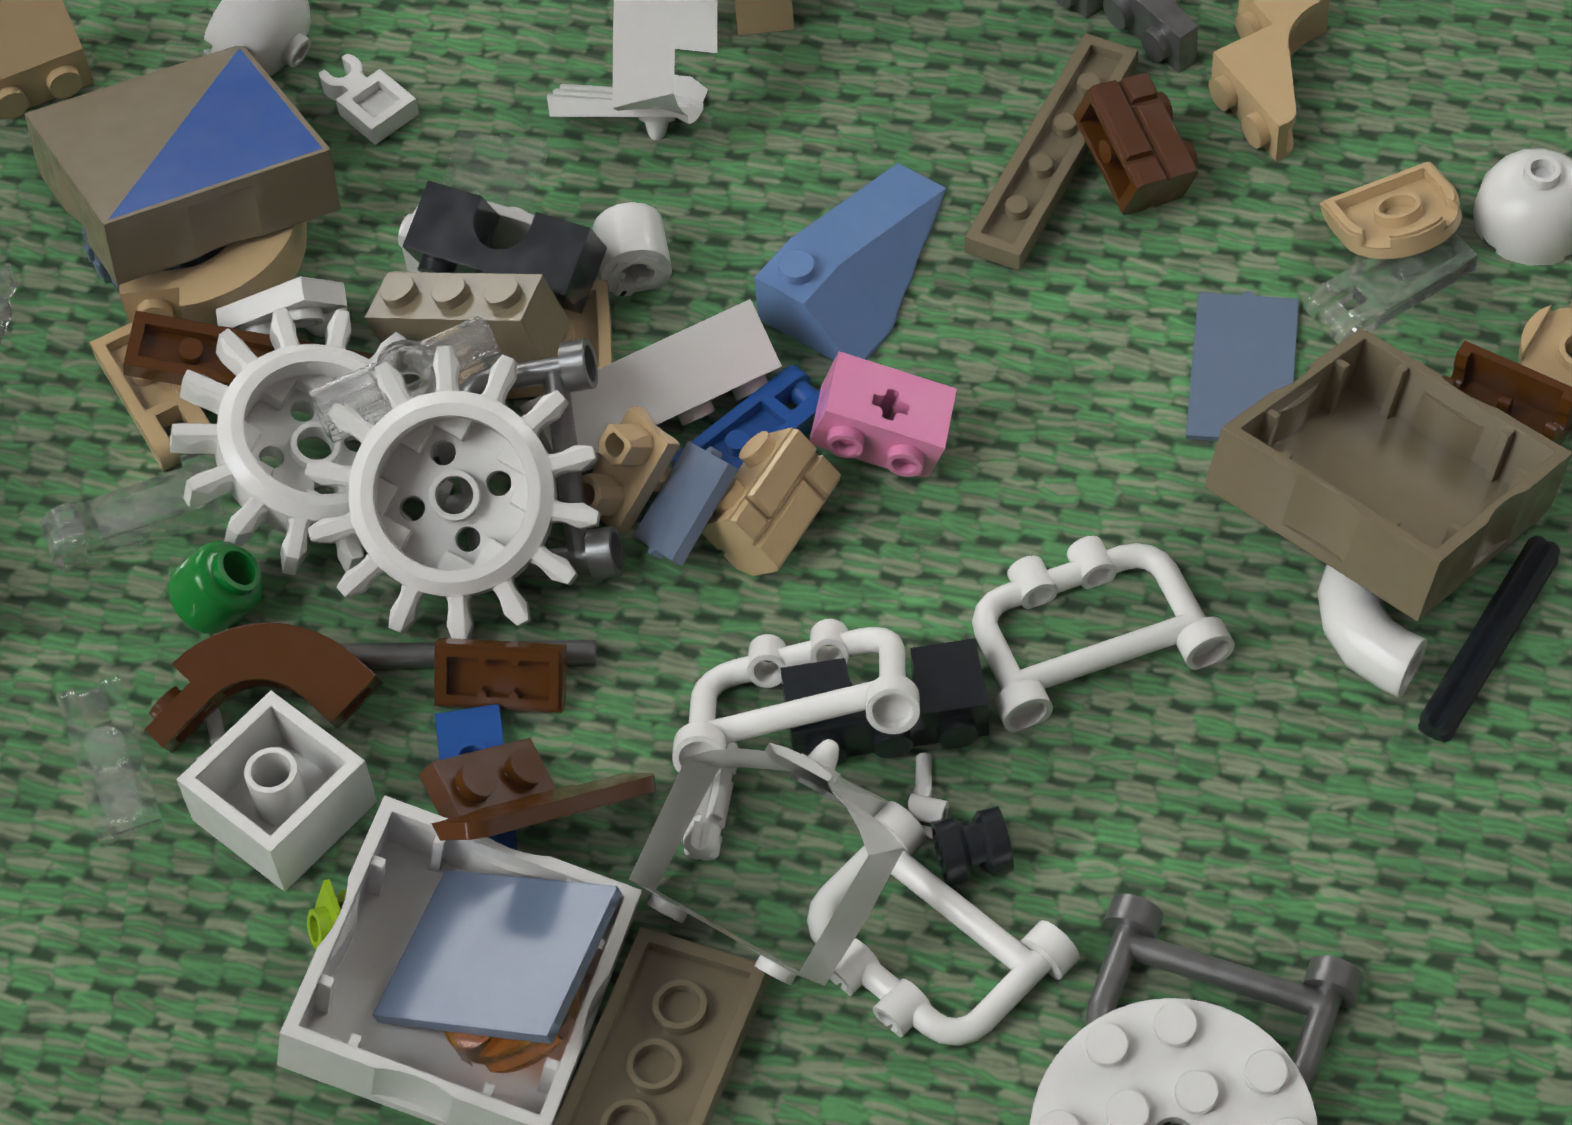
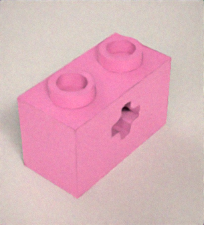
M838 351L821 386L809 441L814 446L829 450L838 457L858 459L886 468L899 476L929 478L946 447L957 389Z

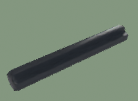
M1539 535L1527 540L1420 714L1418 729L1421 733L1443 743L1451 740L1558 564L1560 548L1555 542L1547 541Z

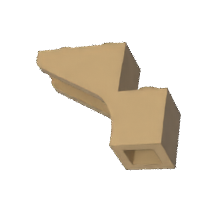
M1239 0L1235 26L1241 39L1213 52L1212 78L1209 80L1208 86L1214 103L1222 111L1230 109L1241 121L1242 131L1249 144L1256 149L1263 147L1276 162L1290 155L1294 145L1292 127L1296 122L1297 111L1290 59L1304 44L1327 32L1330 0Z

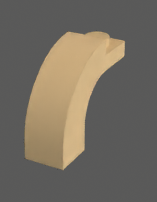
M307 221L264 236L230 243L216 256L201 264L182 269L158 271L120 284L119 295L129 323L133 322L135 311H142L218 325L216 309L295 278L306 250Z

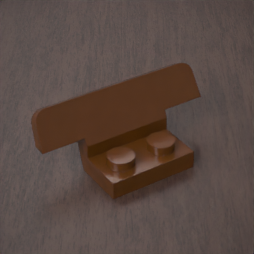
M531 738L434 761L419 774L439 816L448 818L431 823L440 841L473 840L490 837L656 791L654 773H621L579 785L556 788Z

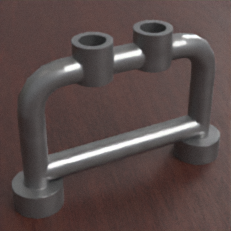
M587 338L560 343L558 356L517 364L516 381L510 390L544 384L545 395L558 390L569 402L561 417L549 424L553 454L578 445L570 392L594 389L598 384L597 360L593 346ZM491 368L470 375L459 386V390L481 395L488 383ZM450 442L439 443L437 449L441 465H448L455 458V447ZM581 471L568 472L557 477L560 502L586 504ZM459 478L461 494L449 495L447 497L446 513L459 514L471 505L473 490L467 480ZM563 523L566 546L548 549L549 551L566 558L575 570L589 568L595 580L623 575L624 551L616 527L609 526L589 530V528L579 529ZM475 528L463 529L462 531L467 533L470 551L475 550L480 544L479 532ZM530 564L514 580L547 574L537 565Z
M1117 894L1112 897L1103 926L1113 937L1087 1004L1086 1026L1097 1018L1116 1009L1132 963L1136 961L1307 1015L1292 1061L1305 1080L1308 1090L1316 1079L1339 1007L1350 1008L1356 1004L1364 980V975L1359 968L1337 957L1319 955L1310 960L1303 984L1158 940L1156 938L1164 914L1157 905L1145 898L1132 894Z

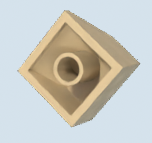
M0 0V119L17 118L31 107L54 98H69L75 95L81 88L94 83L84 50L63 0Z

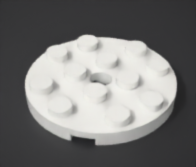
M1163 998L1132 1003L1115 1009L1097 1018L1071 1038L1056 1055L1038 1087L1033 1103L1030 1125H1164L1166 1122L1180 1125H1317V1116L1312 1097L1297 1066L1286 1051L1258 1025L1240 1014L1211 1003L1191 999Z

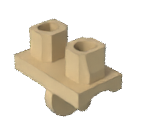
M630 406L620 424H608L598 441L599 453L602 455L592 473L582 475L586 505L601 513L600 520L607 527H616L619 535H623L632 528L652 492H659L671 471L668 465L680 446V443L674 437L665 433L654 424L649 413L643 407Z

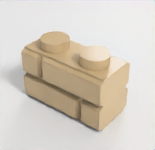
M791 427L771 433L762 431L753 436L743 446L739 453V458L743 461V464L740 466L702 531V534L717 549L725 552L723 556L736 569L751 576L779 571L840 481L841 474L823 455L816 453L817 448L798 429Z

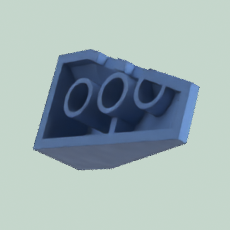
M897 163L791 237L754 277L757 310L760 320L832 360L835 359L838 351L868 360L892 333L898 317V310L914 276L915 266L931 232L946 193V188Z

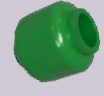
M220 540L200 546L172 572L168 584L170 603L179 618L187 626L201 633L212 635L233 628L249 615L261 602L264 591L262 573L256 559L247 550L231 542Z

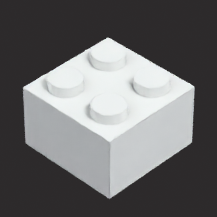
M273 691L267 693L176 779L192 820L284 892L378 802L365 760Z

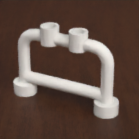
M1086 536L1075 541L1067 550L1069 563L1048 570L1043 560L1038 556H1026L1017 560L1010 566L1007 572L1010 582L986 593L976 605L972 619L975 638L1001 689L995 698L994 706L1004 727L1010 732H1017L1043 723L1049 718L1053 705L1045 691L1046 688L1175 644L1187 666L1192 670H1198L1226 660L1233 652L1235 646L1230 633L1220 618L1213 616L1205 617L1178 565L1166 552L1152 545L1140 543L1119 545L1106 550L1102 540L1097 536ZM1134 568L1145 569L1155 577L1176 616L1021 670L998 626V618L1007 610L1021 605L1025 609H1031L1052 602L1057 593L1081 585L1085 589H1090L1111 582L1115 578L1116 573Z
M824 619L817 622L811 630L810 641L786 646L785 642L775 635L764 634L756 637L749 645L748 656L719 664L706 672L696 682L691 694L689 724L680 728L674 738L672 761L678 773L680 772L687 756L710 750L727 749V744L864 710H866V717L871 726L882 733L900 734L908 731L918 721L920 715V696L917 686L906 677V653L902 639L893 631L881 627H866L848 631L842 622L835 619ZM866 653H879V677L874 681L715 719L717 697L731 687L753 682L757 686L771 688L782 682L780 671L782 667L845 658L847 664L849 657ZM719 768L715 777L721 773L723 768Z
M890 801L873 818L887 828L904 847L891 875L996 957L1011 971L971 1012L958 1018L947 1017L931 1006L927 997L917 986L907 979L902 978L899 980L880 964L875 954L864 943L856 938L851 943L829 980L836 985L842 983L840 989L849 996H852L862 985L880 999L872 1009L874 1015L885 1026L893 1024L891 1030L900 1038L914 1027L924 1036L939 1044L960 1046L976 1042L991 1032L1047 973L1054 979L1060 980L1080 960V954L1074 943L1064 932L1052 923L1044 920L1039 921L1021 941H1018L914 859L911 855L927 840L926 832L919 821L906 808ZM865 845L819 889L811 901L807 925L810 937L815 944L868 857Z

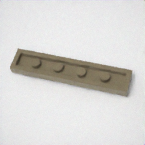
M1087 33L1084 34L965 236V253L1018 271L1021 270L1090 150L1073 117L1075 110L1086 91L1093 85L1113 80L1120 82L1123 78L1132 76L1138 66L1137 49Z

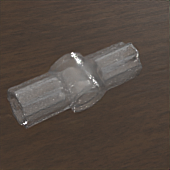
M479 315L420 342L412 340L392 342L383 348L376 362L309 391L311 402L328 438L334 444L352 436L339 430L327 414L334 403L354 408L368 423L373 425L392 410L390 400L378 386L375 367L385 361L402 375L416 374L420 376L415 382L406 384L412 398L433 393L436 390L433 361L437 346H451L454 349L460 363L459 386L470 375L487 368H492L502 354L487 321H484Z

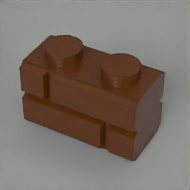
M1145 72L1125 77L1120 82L1113 80L1093 85L1086 91L1073 117L1121 213L1124 216L1147 210L1150 206L1157 207L1184 197L1199 174L1197 170V154L1190 142L1182 141L1172 121L1173 110L1171 102L1165 93L1157 92L1149 74Z

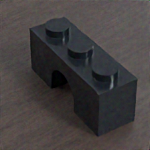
M428 180L402 246L419 263L417 268L419 272L543 274L563 309L580 314L583 313L607 250L606 245L591 228L536 212L528 233L518 244L507 249H492V237L500 215L480 195Z
M975 638L910 648L911 681L914 682L919 690L920 715L916 724L908 731L900 734L882 733L871 726L866 717V710L790 728L789 734L792 750L809 756L822 741L830 739L839 746L837 765H840L847 757L875 753L881 758H897L907 754L912 747L940 743L946 748H962L975 742L978 737L988 736L989 702ZM845 658L780 668L784 702L853 686L849 679Z

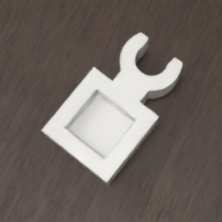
M351 54L342 56L346 76L336 78L331 76L326 70L319 72L323 92L328 98L336 101L339 115L374 145L419 115L417 100L413 95L381 69L366 77L360 60Z

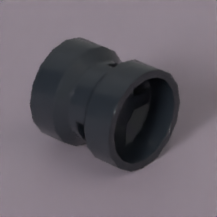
M998 806L978 810L972 818V824H968L966 820L959 822L953 817L931 822L935 852L947 885L955 886L967 883L972 874L979 873V867H983L984 871L993 876L1014 871L1009 834L1002 812Z

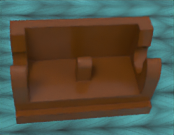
M1464 340L1457 351L1451 378L1445 375L1442 377L1465 394L1498 408L1560 446L1572 429V386Z

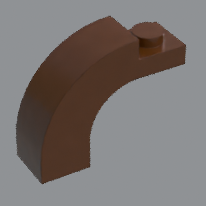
M282 623L242 625L213 634L198 642L172 663L190 683L182 691L177 686L171 688L155 703L149 712V715L154 720L144 730L161 747L173 753L230 697L247 689L264 686L283 688L300 695L338 729L366 702L383 682L344 646L316 631Z

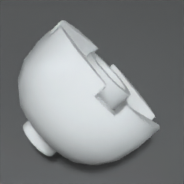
M222 0L213 13L205 31L204 40L213 47L203 50L204 55L233 46H245L269 76L279 72L285 65H289L291 68L296 67L308 53L312 42L307 37L311 24L308 0Z
M1544 148L1522 149L1506 155L1485 174L1474 203L1473 217L1477 234L1482 240L1484 237L1486 242L1496 249L1495 253L1506 260L1529 266L1553 265L1564 261L1566 256L1572 254L1571 158L1563 153Z

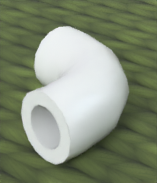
M1326 564L1317 591L1324 635L1348 668L1379 689L1401 698L1421 664L1427 646V639L1408 631L1396 623L1384 608L1383 599Z

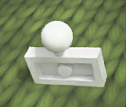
M300 276L216 309L217 323L219 326L270 335L274 310L286 308L296 328H306L307 331L315 336L325 337L327 325L337 309L348 311L344 282Z

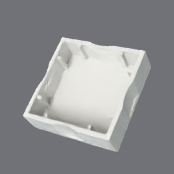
M384 795L348 877L347 891L341 912L331 931L317 947L280 1031L277 1066L436 1125H553L633 922L642 890L551 856L534 855L511 849L488 837L473 840L440 841L431 823L448 818ZM445 870L617 886L621 891L620 901L553 1044L378 1023L372 1014Z

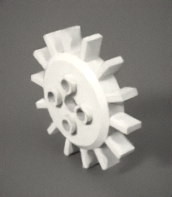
M275 309L270 327V341L275 350L259 358L248 348L242 339L228 328L218 336L216 354L221 362L236 375L229 386L188 369L182 379L180 398L218 414L217 423L172 424L169 441L170 453L215 454L217 467L197 473L186 480L183 496L186 504L191 508L230 493L242 508L230 518L224 541L241 547L251 539L255 530L262 523L285 532L286 537L280 551L282 573L295 575L305 559L307 537H310L307 528L322 518L338 517L350 512L349 488L326 486L335 493L320 494L314 489L322 485L305 476L307 462L328 460L342 466H352L357 452L349 450L345 442L359 440L339 430L327 413L334 403L354 408L368 423L375 425L392 410L390 400L378 386L375 367L386 361L396 369L399 366L406 338L395 332L380 344L376 353L370 359L346 350L345 348L351 335L349 311L337 309L328 323L325 333V345H300L296 335L295 324L287 309ZM436 376L422 379L408 386L407 390L411 397L415 398L435 392ZM294 411H304L312 419L307 422H299L291 416V413ZM317 437L324 440L330 446L332 453L324 459H310L299 451L297 444L304 438ZM437 446L433 450V457H439ZM272 456L277 458L281 465L273 468L260 461V459ZM448 480L438 490L437 499L440 507H445L446 499L450 495L454 484ZM412 497V498H414V499H417V500L423 502V501H422L420 498H418V497ZM402 510L403 516H404L408 521H413V520ZM351 535L335 542L338 560L345 572L358 565L364 559V547L357 535Z
M437 346L433 361L436 390L433 393L412 398L408 392L403 375L385 361L375 367L379 388L391 402L392 410L375 425L368 423L354 408L334 403L327 413L339 430L356 437L361 442V446L352 466H342L328 460L307 462L305 476L322 486H343L349 488L350 512L345 515L322 518L307 528L310 540L316 543L333 544L351 535L358 536L368 554L358 565L346 571L336 588L344 597L352 598L366 592L373 581L383 573H387L402 584L399 597L390 609L388 628L405 634L416 621L422 598L426 594L446 597L448 601L447 628L451 638L470 639L474 627L470 608L471 597L492 590L500 600L504 615L514 624L521 627L532 620L529 604L519 593L515 586L514 578L520 575L530 564L540 567L551 580L567 585H572L578 576L570 562L566 558L549 551L545 543L554 523L569 524L579 529L599 526L601 516L599 511L585 503H564L558 501L556 478L561 474L584 471L596 463L598 460L595 449L592 446L574 445L562 452L548 454L538 436L546 426L561 417L569 402L556 390L541 397L533 409L521 417L506 407V396L515 383L518 363L513 358L501 355L492 366L486 388L480 395L459 390L460 363L455 351L451 346ZM441 442L452 443L456 450L454 460L448 465H438L433 458V450ZM498 472L508 474L511 479L510 490L502 496L493 495L488 488L490 477ZM450 478H463L472 487V503L462 513H446L438 503V490ZM412 497L420 498L425 505L423 516L416 521H408L402 513L404 502ZM465 528H475L480 534L479 546L470 552L461 550L457 542L459 533Z

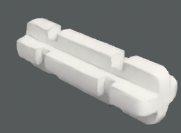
M737 743L727 744V749L738 748ZM737 767L723 768L721 773L714 777L683 837L682 843L685 856L703 861L715 860L719 856L723 838L720 833L721 829L725 828L734 784L731 779L732 775L736 774Z

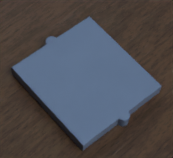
M690 441L687 442L633 535L650 546L648 549L649 554L658 559H662L665 556L680 566L684 564L739 470L721 459L722 452L712 446L704 450Z

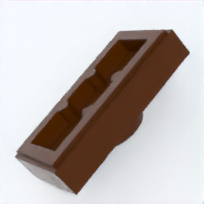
M439 638L435 642L434 706L474 708L499 704L500 710L562 713L566 703L567 644Z

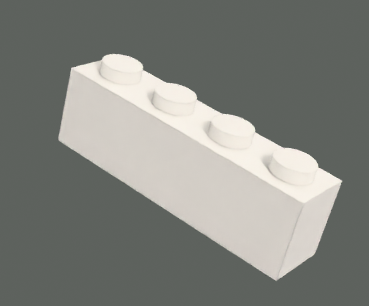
M751 299L598 369V384L596 388L570 392L577 444L592 446L599 461L602 456L599 453V439L608 424L621 423L630 406L643 407L649 413L655 425L678 416L681 425L684 426L716 411L711 399L732 390L737 401L753 394L767 383L768 380L765 374L782 367ZM545 394L521 405L520 408L523 415L532 410ZM548 425L541 431L538 437L548 454H553L550 427ZM598 461L584 471H581V473L595 468Z

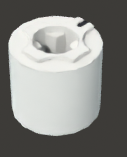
M622 203L604 210L596 218L592 229L607 247L600 266L602 280H608L610 292L616 296H631L635 292L661 288L669 280L672 266L662 216L654 207L645 203Z

